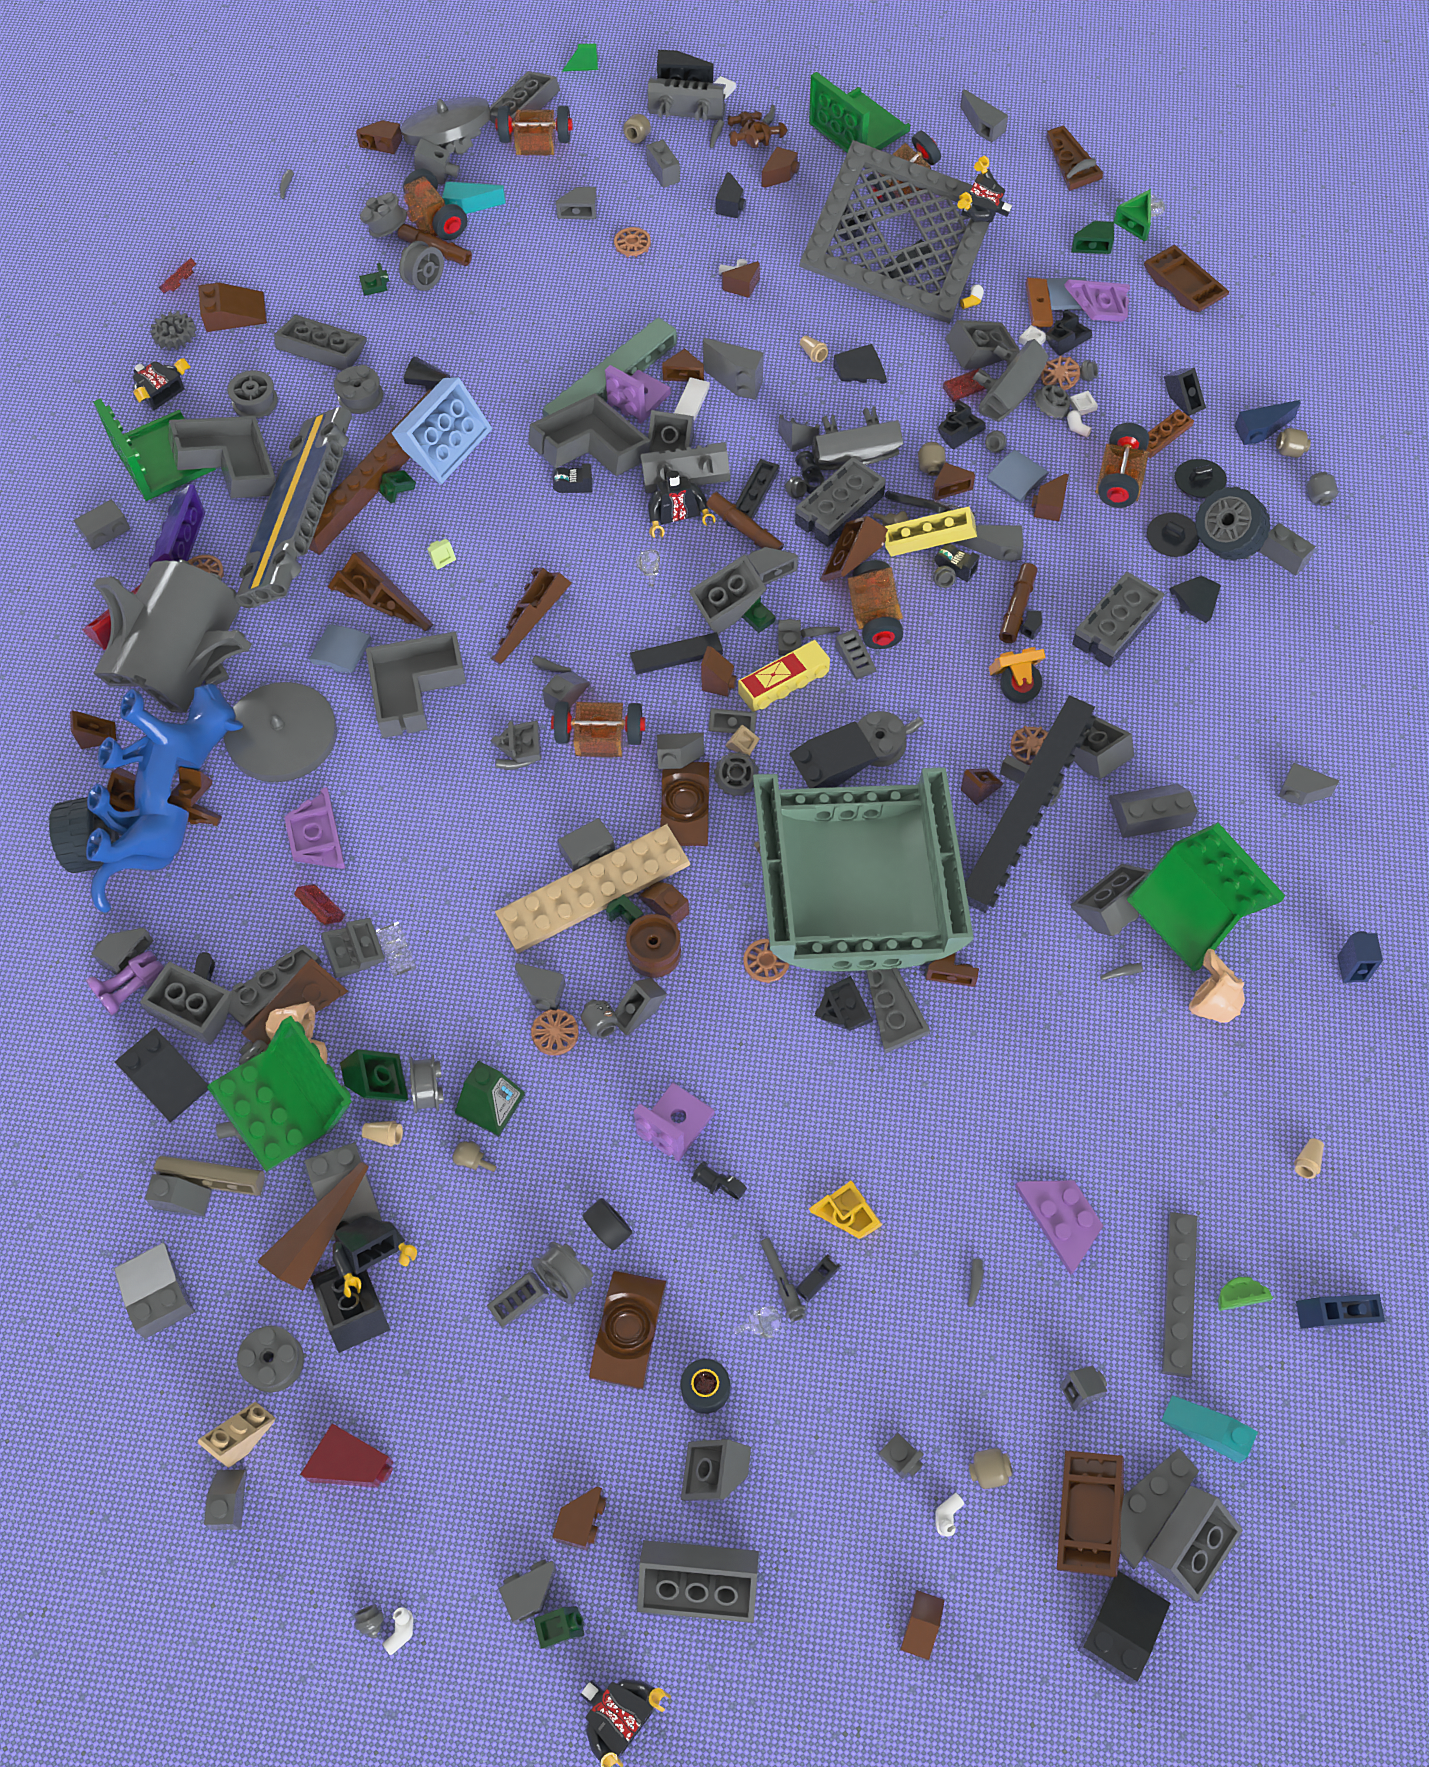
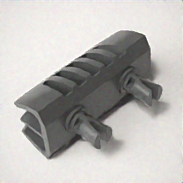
M651 77L648 81L649 114H656L660 118L663 115H666V118L669 116L695 118L698 122L700 119H703V122L706 119H720L723 121L726 103H724L726 94H723L726 84Z
M1035 339L1027 341L1019 353H1013L1003 342H1000L993 353L1002 360L1004 359L1008 367L999 379L991 378L982 368L975 374L973 380L987 389V395L979 404L980 414L999 422L1009 415L1031 391L1049 357L1045 349Z
M872 406L871 414L868 408L863 410L867 426L838 431L835 415L831 414L830 422L827 416H824L822 422L826 434L814 436L812 442L815 464L820 467V470H835L842 467L852 457L867 465L899 455L898 448L903 444L899 420L879 423L876 407Z
M726 442L707 444L705 447L700 445L696 446L695 449L686 447L685 450L681 451L679 448L675 449L674 452L665 450L661 454L659 452L640 454L645 493L655 492L659 482L667 481L666 474L670 471H678L680 477H687L689 483H695L697 486L730 481Z

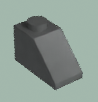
M576 187L556 200L557 218L596 219L598 204L596 187Z
M764 547L747 555L764 585L797 571L798 556L796 553Z
M573 672L556 674L542 690L545 706L554 711L556 702L563 701L569 702L571 708L590 685V682Z
M704 733L657 734L658 769H680L704 755Z
M1293 762L1278 797L1300 806L1331 797L1339 780Z
M145 928L112 933L99 941L91 954L100 965L117 975L129 965V960L144 953L154 940Z
M516 962L517 978L532 1004L543 1011H548L549 1009L557 1010L566 986L564 974Z
M652 978L635 981L614 1011L618 1018L616 1026L625 1035H629L657 1011L668 994Z
M152 1174L145 1200L156 1210L205 1217L212 1191L177 1177Z
M1093 1365L1068 1373L1060 1385L1073 1411L1102 1398L1107 1392L1105 1377L1100 1371H1096Z
M246 1469L217 1470L207 1493L205 1526L212 1530H241Z

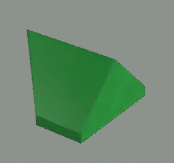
M596 43L577 44V50L561 72L598 70V49Z
M1151 189L1120 204L1116 209L1114 218L1116 225L1144 242L1148 238L1151 226Z

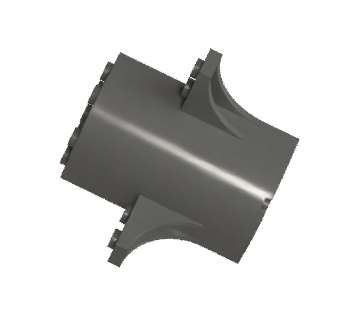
M179 560V562H153L136 594L125 589L117 578L111 576L97 578L93 585L105 599L111 617L110 640L93 674L108 686H139L170 712L186 713L194 697V688L200 686L207 675L221 662L235 654L248 652L252 645L242 632L238 630L228 631L241 607L235 601L237 592L223 583L219 575L208 573L192 566L185 560Z

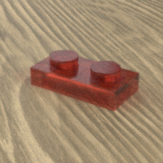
M192 258L188 259L158 288L164 294L169 290L174 292L181 285L179 281L182 278L186 280L194 273L192 268L197 263Z
M980 368L943 382V389L953 402L986 389L973 380V377Z
M315 884L297 887L294 895L301 901L303 906L316 916L319 922L327 925L343 920L345 913Z

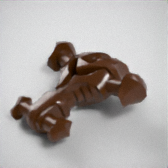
M756 110L754 113L743 111L738 116L729 115L727 118L729 126L733 127L734 124L742 126L739 133L731 131L729 134L732 147H737L738 141L742 140L752 148H758L759 142H762L764 146H769L771 135L779 134V138H783L788 130L785 124L778 122V126H769L765 122L760 121L762 113Z

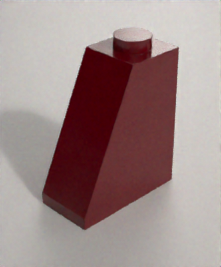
M332 1423L300 1475L310 1483L378 1488L381 1482L385 1483L390 1477L393 1470L391 1466L393 1461L389 1456Z

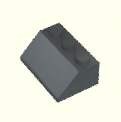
M1178 783L1109 796L1122 838L1192 826L1198 812L1191 792Z
M1120 864L1070 906L1097 933L1113 937L1119 934L1128 923L1139 917V913L1126 899L1151 870Z
M169 961L140 1000V1003L149 1015L211 1045L225 1025L232 992Z
M1190 1486L1144 1557L1158 1574L1198 1603L1243 1529L1218 1497Z

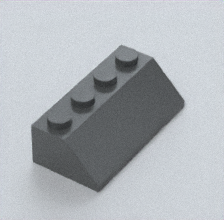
M643 1540L639 1562L637 1612L754 1623L759 1551Z

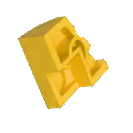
M852 1180L809 1208L811 1213L858 1239L867 1236L883 1225Z

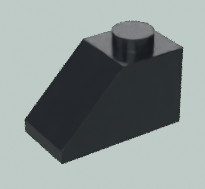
M727 172L715 198L716 214L738 219L741 211H744L746 206L744 190L733 175Z
M1195 368L1179 369L1164 376L1169 397L1187 416L1206 408Z

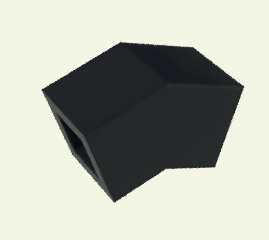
M1027 611L1021 634L1032 640L1037 636L1042 626L1041 611Z

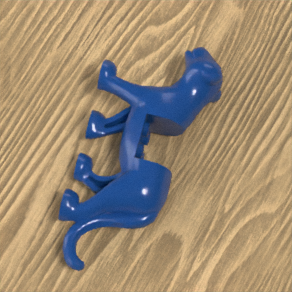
M215 684L194 688V697L188 718L183 724L165 722L144 709L142 694L135 689H130L123 696L120 706V717L138 727L146 736L123 749L116 740L108 737L99 748L98 762L101 768L113 769L139 762L134 786V810L118 812L110 805V792L101 784L96 783L88 793V809L96 814L108 828L121 835L118 840L111 843L109 834L105 830L98 828L91 833L86 847L87 859L104 862L96 871L90 890L94 906L99 911L107 913L111 910L105 894V887L109 877L118 871L131 868L148 871L162 870L171 864L174 856L181 849L189 812L167 803L171 794L172 778L176 770L179 771V767L199 771L208 754L228 731H236L243 727L242 722L235 720L236 714L233 707L227 702L221 690Z

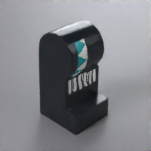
M591 463L582 464V468L567 469L559 467L554 469L552 478L553 489L556 492H593Z
M948 543L942 546L934 557V561L939 567L944 565L950 566L954 570L956 577L968 583L978 569L980 555L974 552L969 555Z

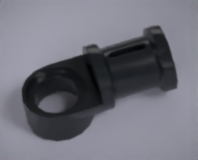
M807 450L800 452L796 456L795 462L802 470L801 475L807 483V493L811 494L819 486L814 487L809 483L815 481L821 485L824 482V477L820 467L814 462L813 453Z
M705 1161L697 1167L691 1178V1181L694 1183L699 1182L709 1189V1193L712 1195L721 1189L734 1199L740 1200L747 1190V1187L740 1180L731 1175L726 1176L723 1173L719 1175L709 1168L708 1163Z

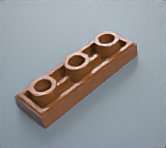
M1027 277L1025 285L1031 325L1039 328L1052 327L1053 316L1047 279Z
M1177 409L1148 432L1149 443L1144 454L1151 459L1192 427L1194 420Z

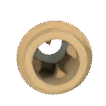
M807 335L801 338L800 346L813 362H822L826 359L828 355L826 344Z
M396 1121L365 1123L362 1127L363 1138L390 1147L394 1144L398 1145L402 1140L403 1127L401 1124H397Z
M1315 1138L1309 1139L1294 1161L1295 1172L1301 1177L1312 1179L1320 1173L1324 1148L1322 1141Z

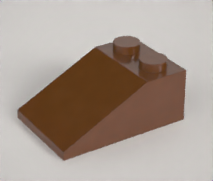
M219 282L198 285L200 315L206 332L267 323L263 291Z
M869 516L846 522L820 580L825 582L847 575L884 545L888 529Z

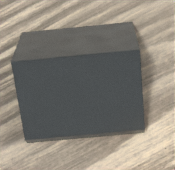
M651 410L648 439L651 440L649 453L659 452L661 454L665 450L674 452L675 449L680 448L681 451L685 450L686 447H692L694 416Z

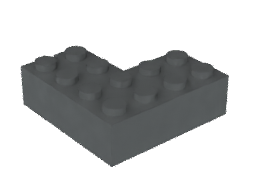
M594 393L531 423L529 426L528 445L540 455L543 454V458L554 468H558L589 452L611 473L618 476L642 463L640 462V454L649 453L651 440Z
M256 416L169 420L168 440L177 470L221 467L230 499L270 496L275 484V475Z
M456 631L366 648L377 723L382 738L402 735L403 730H407V733L428 730L422 692L467 684Z

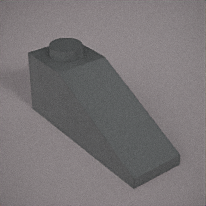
M976 525L977 537L954 542L994 559L1007 561L1021 560L1024 547L1022 525Z

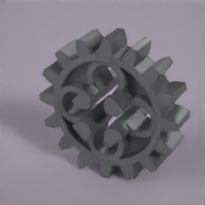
M170 311L168 316L161 314V319L155 318L156 324H151L152 330H150L155 344H159L161 349L166 346L169 351L172 347L178 350L181 345L185 348V343H192L191 337H196V326L192 317H188L187 313L180 315V312L177 311L172 315Z

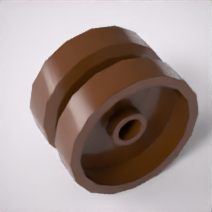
M649 914L636 919L629 926L626 934L628 961L636 972L642 976L657 978L671 973L678 966L681 958L680 931L672 920L659 914Z

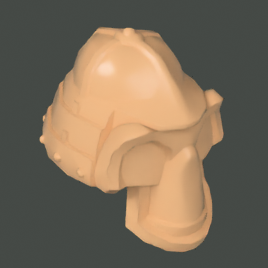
M1208 949L1204 957L1203 966L1212 975L1198 988L1188 1009L1191 1011V1014L1213 1019L1220 1023L1229 1022L1241 1013V1008L1245 1001L1243 992L1244 982L1241 978L1238 979L1234 975L1235 972L1224 964L1213 949Z
M307 1002L275 1009L270 1012L266 1021V1032L270 1040L274 1037L282 1020L292 1016L295 1022L301 1023L305 1030V1036L310 1043H314L318 1047L320 1057L325 1064L327 1063L328 1057L325 1043L311 1039L313 1038L315 1025V1008L312 1004Z

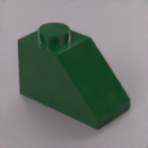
M1093 221L1074 234L1071 252L1111 254L1114 243V222Z

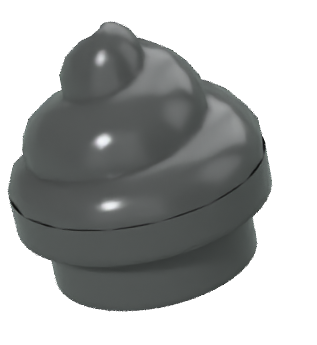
M1091 360L1083 361L1082 365L1079 366L1080 378L1087 382L1097 378V363L1095 361L1091 362Z
M998 430L990 432L985 439L987 449L992 452L1002 451L1007 443L1006 436Z
M794 476L785 484L786 492L792 498L802 497L807 491V483L801 477Z
M940 566L934 572L933 580L937 586L949 588L954 584L956 574L950 566Z
M374 1604L354 1614L356 1630H359L362 1634H367L370 1638H377L384 1620L382 1610H378L377 1605Z

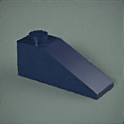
M1300 400L1239 412L1235 428L1243 445L1265 441L1293 420L1300 407Z
M1380 1294L1317 1297L1296 1301L1300 1329L1385 1322Z

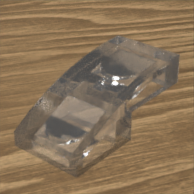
M399 922L375 930L393 977L417 968Z

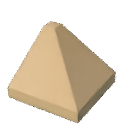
M741 725L725 746L735 752L740 751L750 756L760 738L744 725Z

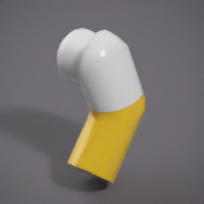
M973 285L970 289V296L960 300L962 309L981 303L984 294L981 285Z

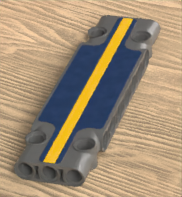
M337 407L305 420L299 435L289 444V449L292 453L282 463L247 553L246 565L243 566L239 573L242 582L235 601L241 607L254 608L285 597L292 579L298 576L302 570V565L296 559L307 554L343 457V448L349 441L345 433L352 419V414L346 408Z

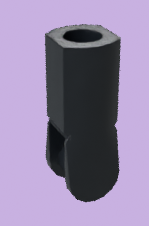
M202 952L197 956L193 973L211 981L215 961L209 953Z
M829 1254L819 1262L796 1288V1292L807 1302L816 1295L841 1267L839 1263L836 1265L830 1260L831 1256ZM822 1267L829 1272L825 1277L819 1272Z

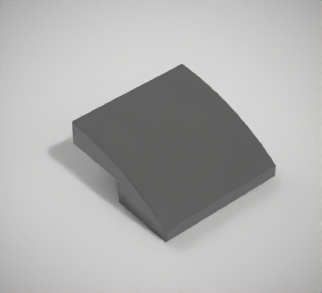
M371 918L346 922V928L321 933V940L335 979L368 969L385 960Z

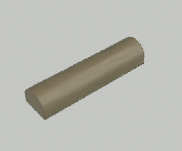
M162 1155L158 1157L153 1168L157 1175L177 1177L204 1188L261 1196L265 1180L264 1171Z

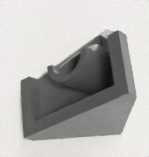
M780 414L778 432L789 450L794 452L812 445L814 436L820 435V425L816 424L815 427L807 426V421L805 424H800L794 418L788 421L784 419V415Z

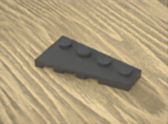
M304 944L276 960L274 966L264 970L263 968L255 973L256 976L244 984L241 981L234 985V990L230 991L232 992V998L228 1013L246 1028L310 958L318 964H321L322 961Z
M897 967L884 970H866L884 1054L929 1035L930 1028Z
M1180 1448L1124 1495L1121 1511L1120 1554L1133 1570L1137 1567L1199 1472Z

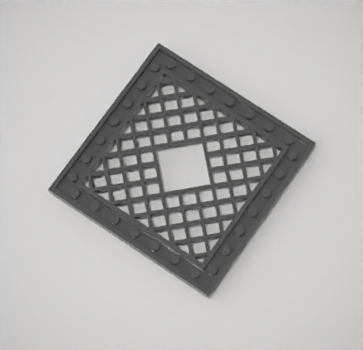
M853 140L802 255L799 267L950 324L990 223L973 222L970 218L966 227L963 220L969 219V217L960 216L956 210L959 209L958 206L952 202L958 203L960 201L959 196L965 192L969 193L973 185ZM872 172L876 179L867 181L865 174ZM878 173H881L886 176L880 177ZM859 177H861L863 183L856 185ZM891 179L894 186L886 188L883 181ZM879 183L882 190L873 192L871 185ZM909 186L913 193L904 195L901 188ZM866 187L869 194L861 196L858 189ZM915 187H918L923 190L917 191ZM897 190L900 197L892 199L889 192ZM854 191L857 198L850 200ZM928 193L931 200L923 202L920 195ZM885 194L888 201L879 203L877 196ZM915 197L919 204L910 206L907 199ZM872 198L875 205L867 207L864 200ZM946 200L950 207L941 209L938 202ZM903 201L906 208L898 210L895 203ZM860 202L863 209L854 211L851 205ZM934 204L937 211L929 213L926 206ZM891 205L894 212L885 214L883 207ZM846 207H848L850 213L843 215ZM922 208L925 215L916 217L914 210ZM878 209L881 216L873 219L870 212ZM952 211L956 218L947 220L944 213ZM909 212L925 241L891 252L876 223ZM866 213L869 220L861 223L857 216ZM940 215L943 222L935 224L932 217ZM853 217L856 224L848 227L845 220ZM928 219L931 226L922 228L920 221ZM841 222L844 228L837 230L838 225ZM959 222L962 229L954 231L951 224ZM872 225L875 231L867 234L863 227ZM946 226L949 233L941 235L938 228ZM859 229L862 236L854 238L851 231ZM934 230L937 237L929 240L926 232ZM847 233L850 240L841 242L838 235ZM964 233L960 242L957 238V235ZM878 236L881 243L873 245L869 238ZM834 237L837 244L830 246L831 241ZM952 237L956 244L948 247L944 240ZM865 240L869 247L860 249L857 242ZM940 241L943 249L935 251L932 244ZM853 244L856 251L847 253L844 246ZM928 246L931 253L923 255L919 248ZM884 247L887 254L879 256L875 249ZM840 248L843 255L834 257L832 250ZM957 249L955 257H953L951 251ZM915 250L919 257L910 259L907 252ZM871 251L875 258L866 261L863 253ZM946 253L950 260L941 262L938 255ZM903 254L906 261L897 263L894 256ZM859 255L862 262L853 264L850 258ZM934 257L937 264L929 266L925 259ZM890 258L893 265L885 268L882 260ZM921 261L925 268L916 271L913 263ZM877 262L881 269L872 271L869 265ZM951 264L949 272L947 273L944 266ZM909 265L912 272L904 275L900 268ZM940 268L943 275L935 278L932 270ZM896 269L899 277L890 278L888 272ZM927 272L931 279L923 282L919 275ZM915 276L918 284L909 285L906 279ZM942 280H945V282H944V284H943V286H942V289H941V287H940V285H939L938 282H939V281H942ZM934 284L937 291L929 293L925 286Z

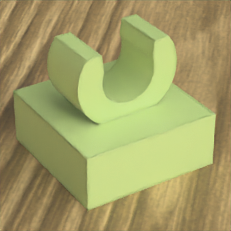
M447 539L440 542L436 540L429 544L430 547L427 550L433 566L437 570L456 560L451 544Z

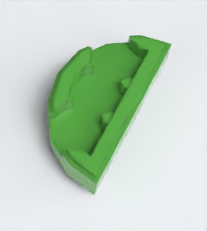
M1237 1277L1228 1281L1221 1289L1217 1300L1218 1309L1223 1311L1271 1301L1273 1296L1266 1286H1262L1259 1282L1252 1280V1278Z

